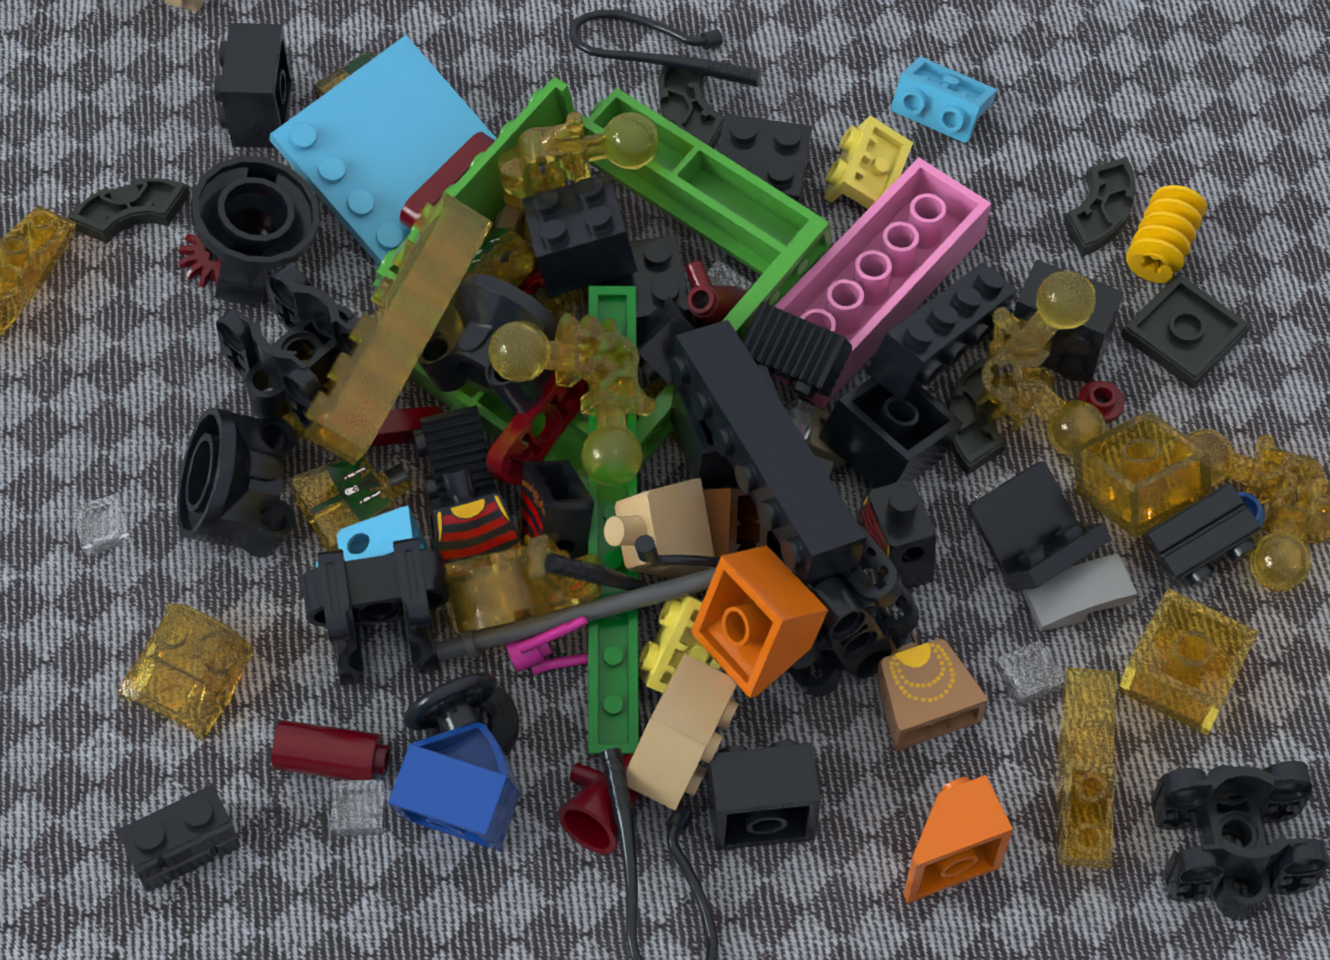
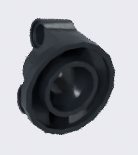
M240 156L217 163L200 177L191 198V223L201 243L221 261L214 299L260 308L268 271L282 267L286 263H294L310 249L320 224L319 203L308 182L289 166L266 157Z
M471 273L460 279L453 291V301L435 327L417 342L414 348V356L435 387L442 392L455 391L466 383L486 394L498 396L507 410L512 413L521 414L528 412L540 401L544 385L559 364H564L569 357L572 349L570 337L567 330L553 313L529 294L508 282L490 275Z
M209 407L200 416L191 434L179 478L177 524L181 536L193 540L242 548L250 555L258 558H266L273 555L294 529L296 522L295 513L286 502L280 500L284 478L283 461L294 448L297 440L296 432L289 422L278 416L255 418Z

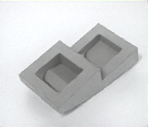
M1119 553L1071 566L1038 588L1022 590L1040 632L1083 623L1088 613L1132 604L1138 594Z

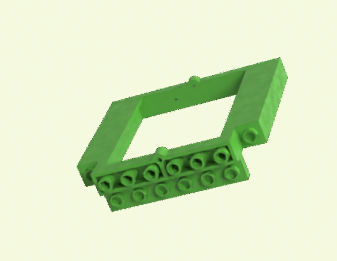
M554 76L544 88L534 92L527 107L515 120H510L504 125L495 142L485 152L479 153L473 159L469 170L462 178L443 192L440 202L430 213L415 222L410 234L398 248L389 251L382 259L380 267L376 270L377 278L372 285L381 305L404 321V323L396 325L391 330L383 348L393 368L451 409L458 410L477 405L483 431L497 440L516 413L507 410L498 396L486 394L466 383L455 391L442 392L438 390L414 356V348L417 342L424 335L428 334L441 318L418 301L481 232L484 233L492 227L497 214L506 205L510 194L515 195L560 145L604 174L610 173L613 180L761 275L722 320H729L741 341H743L761 302L775 306L832 246L830 222L617 87L606 99L600 100L592 109L590 117L586 118L574 110L568 85ZM675 382L672 385L667 384L637 419V473L674 431L670 420ZM543 412L538 414L533 421L532 432L534 436L539 435L544 429L545 415ZM577 413L542 461L569 460L588 490V419Z

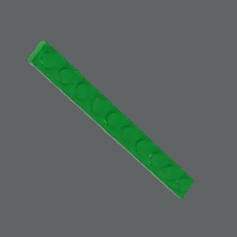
M589 286L588 492L595 501L588 538V562L602 565L638 579V572L629 571L624 565L621 546L609 545L604 536L606 521L610 517L616 516L614 508L616 502L637 495L636 286ZM588 583V601L626 592L627 590ZM638 609L588 622V757H601L602 751L611 748H621L622 757L626 754L634 755L639 744Z

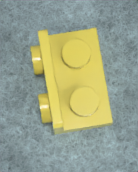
M871 115L857 128L853 125L850 126L839 143V148L843 150L841 156L833 163L826 175L825 181L829 183L824 199L832 203L840 195L844 194L869 209L901 176L913 142Z
M693 594L664 603L659 615L661 627L654 642L648 641L645 644L638 659V668L640 669L638 676L647 687L664 693L684 653L717 670L720 668L716 660L690 633L703 600L695 597Z

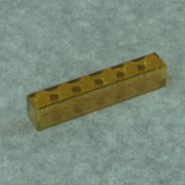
M446 192L434 206L426 202L412 225L419 230L415 239L411 242L406 238L391 262L398 266L392 279L384 276L370 299L377 304L372 315L369 317L363 313L353 328L349 338L356 343L349 355L341 352L332 365L327 377L334 382L327 394L319 391L307 409L305 416L312 421L304 433L305 437L352 465H355L370 448L493 224L491 220Z

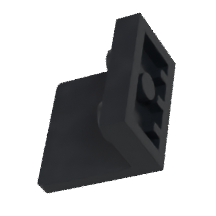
M1044 461L1036 462L967 507L973 522L1011 591L1040 587L1112 540L1103 523L1083 525L1082 521L1076 519L1048 465Z

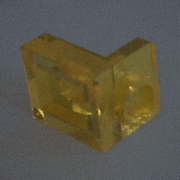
M547 534L529 539V580L556 611L596 599L601 595V585L587 583L584 580H575L572 577H563L559 574L546 573L544 562L548 554L554 553L569 558L570 556L565 550H560ZM594 553L575 558L583 562L600 565V560Z

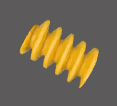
M1168 185L1157 189L1150 198V204L1146 208L1144 217L1138 225V231L1135 233L1132 244L1126 252V262L1130 270L1147 281L1169 283L1173 279V273L1180 271L1184 266L1185 257L1190 252V244L1195 240L1196 231L1200 228L1202 218L1208 210L1204 197L1195 190L1185 186Z

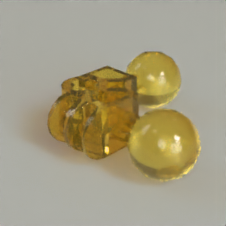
M572 112L567 115L564 124L534 127L526 130L520 135L517 147L508 149L498 159V168L502 173L500 182L505 190L503 199L506 205L512 209L524 211L522 198L566 186L565 177L574 182L590 178V161L608 158L612 164L621 169L637 170L647 165L657 155L659 133L656 126L649 118L640 113L624 112L614 117L605 126L604 133L584 136L582 116L578 112ZM543 161L545 174H541L539 162ZM525 215L523 232L533 247Z
M1062 270L1050 274L1041 282L1037 289L1035 300L1038 311L1028 322L1023 318L1018 320L1004 307H999L994 311L992 318L995 323L993 341H990L989 353L985 358L981 376L985 389L976 400V404L980 405L991 400L996 404L992 414L994 419L998 420L1007 414L1013 418L1014 421L1010 428L1011 433L1015 432L1034 412L1047 423L1046 432L1049 442L1058 453L1069 458H1082L1098 450L1105 440L1107 426L1104 416L1095 405L1086 401L1072 400L1065 402L1053 392L1055 377L1044 368L1031 369V367H1039L1050 355L1052 342L1049 340L1059 329H1073L1081 326L1090 319L1096 307L1097 297L1090 281L1075 271ZM1007 363L1013 366L1012 374L1006 372L999 376L995 373L997 366L1002 368Z
M567 312L559 320L555 341H549L548 337L537 325L525 320L508 322L499 327L492 336L488 349L490 363L494 370L502 378L515 383L531 381L540 376L544 369L555 371L556 386L573 387L580 380L584 379L591 388L581 397V414L595 415L597 417V429L590 433L583 444L581 452L584 470L594 482L607 487L624 485L632 480L641 467L643 451L639 439L630 429L626 428L625 413L647 416L656 409V402L653 398L646 396L638 384V364L640 358L638 349L629 338L619 335L616 321L613 318H608L601 325L596 317L586 315L578 322L574 314Z
M1199 428L1188 433L1175 449L1176 469L1185 481L1196 487L1211 488L1222 483L1227 478L1244 483V492L1254 495L1261 504L1272 500L1262 527L1263 530L1272 533L1261 537L1255 543L1257 548L1249 557L1250 572L1258 584L1271 591L1287 592L1301 585L1311 571L1310 550L1304 542L1323 543L1330 540V480L1325 479V471L1322 465L1308 455L1295 454L1278 449L1274 445V438L1269 434L1259 436L1254 458L1234 453V447L1227 437L1214 429ZM1297 488H1298V496H1297V498H1296L1294 504L1291 505V502H1292V500H1293V498H1294V496H1295V494H1296V492H1297Z

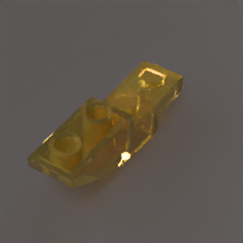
M38 205L0 240V335L21 314L56 266L76 229L74 221Z
M1067 667L1064 671L1062 721L1059 724L1057 770L1058 865L1109 870L1112 868L1116 766H1113L1117 671Z

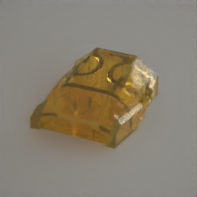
M168 603L164 618L145 646L141 656L124 678L118 695L126 702H129V700L138 702L191 731L195 738L203 741L229 703L241 674L254 654L252 646L228 625L186 604Z

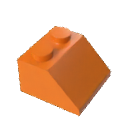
M766 545L720 557L690 633L749 698L758 696L812 648L828 609Z
M986 775L970 780L969 777L957 778L947 783L941 789V792H938L912 856L903 893L907 904L1001 868L1013 828Z

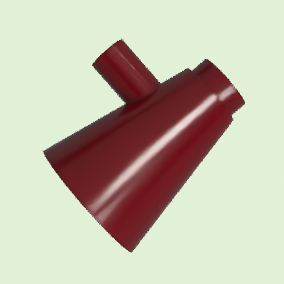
M701 260L694 261L685 267L693 289L687 296V304L696 323L701 328L721 322L747 293L736 286L712 285Z
M626 754L622 758L625 772L633 754ZM576 763L571 770L570 781L584 788L559 808V822L566 833L582 847L598 854H611L618 845L619 835L613 816L614 810H612L605 771L600 772L581 763ZM629 788L630 801L632 802L631 808H634L640 793Z

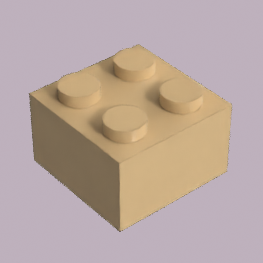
M684 653L645 728L626 770L627 786L630 789L675 811L684 792L692 796L695 795L707 771V768L699 765V762L702 760L710 764V760L712 761L723 738L722 735L714 731L716 727L724 731L727 730L739 703L730 699L737 684L729 675Z

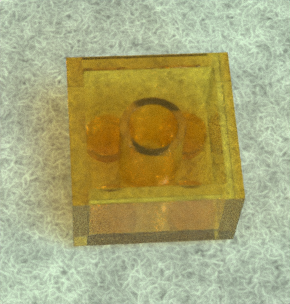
M1151 411L1130 419L1073 448L1076 493L1134 538L1146 533L1148 530L1211 493L1210 453Z
M1167 588L1126 666L1117 691L1208 736L1253 647L1259 631Z

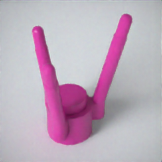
M588 583L581 584L537 615L570 606L588 593ZM581 616L534 637L505 644L517 672L531 668L535 676L551 669L588 664V653L546 659V656L553 654L550 641L585 626L588 619L585 616Z

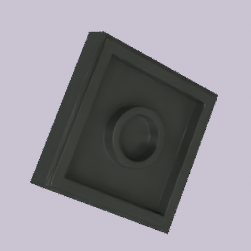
M1178 273L1123 327L1121 337L1194 389L1248 334L1251 324Z

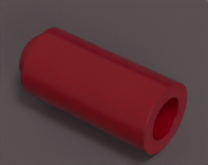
M287 720L279 722L272 748V767L274 770L370 784L375 783L378 774H386L390 759V745L383 744L382 734Z

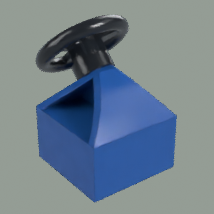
M480 672L446 682L427 692L408 707L403 716V722L407 728L421 731L440 726L442 733L409 744L388 804L406 821L501 851L520 797V791L505 753L489 729L483 724L476 709L486 702L497 688V680L492 674ZM477 689L473 693L466 694L469 690Z

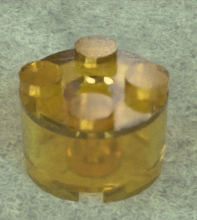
M538 543L445 564L447 572L445 576L458 632L510 623L530 614L531 617L555 611L548 576L544 569V558L542 552L539 551Z

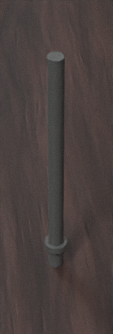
M716 567L475 632L474 628L462 630V636L436 642L437 656L440 662L468 655L472 659L481 656L482 650L534 637L581 616H585L588 622L706 591Z

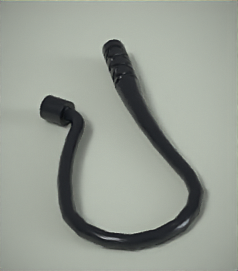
M620 10L588 12L574 19L569 27L570 41L577 49L590 56L662 65L707 77L710 76L721 80L726 79V81L738 82L739 84L758 87L760 83L761 70H752L751 68L748 69L728 63L724 64L723 62L710 59L604 50L584 43L577 33L579 27L588 21L614 18L657 30L690 46H702L704 49L721 46L723 43L722 34L718 29L703 32L700 34V37H692L661 22Z
M642 535L635 541L637 555L642 562L646 563L650 562L651 564L662 566L683 565L715 568L720 560V557L700 555H658L655 541L649 535ZM554 553L548 554L544 562L546 573L559 574L567 578L572 577L575 580H584L587 583L615 587L627 591L650 585L602 565H595L594 563L583 562L574 558L570 559L569 557Z
M611 748L602 751L601 757L604 763L603 767L605 768V777L608 783V791L612 810H614L613 816L618 830L623 858L626 888V940L631 960H644L640 954L637 940L638 875L633 808H631L632 802L630 801L631 797L629 787L627 786L628 782L626 772L624 771L625 767L621 748ZM677 806L676 811H673L666 822V827L668 828V849L685 876L699 907L708 942L705 960H716L719 942L710 905L699 879L677 840L678 835H683L693 819V814L687 808Z

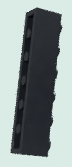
M729 320L676 335L673 357L669 359L672 378L677 385H683L690 397L695 416L700 421L704 420L710 429L717 452L722 457L726 456L734 468L739 488L743 493H749L756 504L758 516L763 527L767 531H772L781 545V553L786 565L790 569L797 571L805 586L859 567L867 538Z

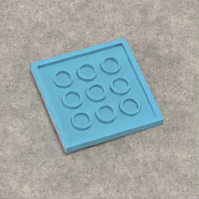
M405 35L270 133L269 141L296 172L308 182L316 195L380 267L384 256L389 251L397 249L410 234L411 230L403 225L399 219L406 201L474 134L484 132L494 140L497 138L409 37Z

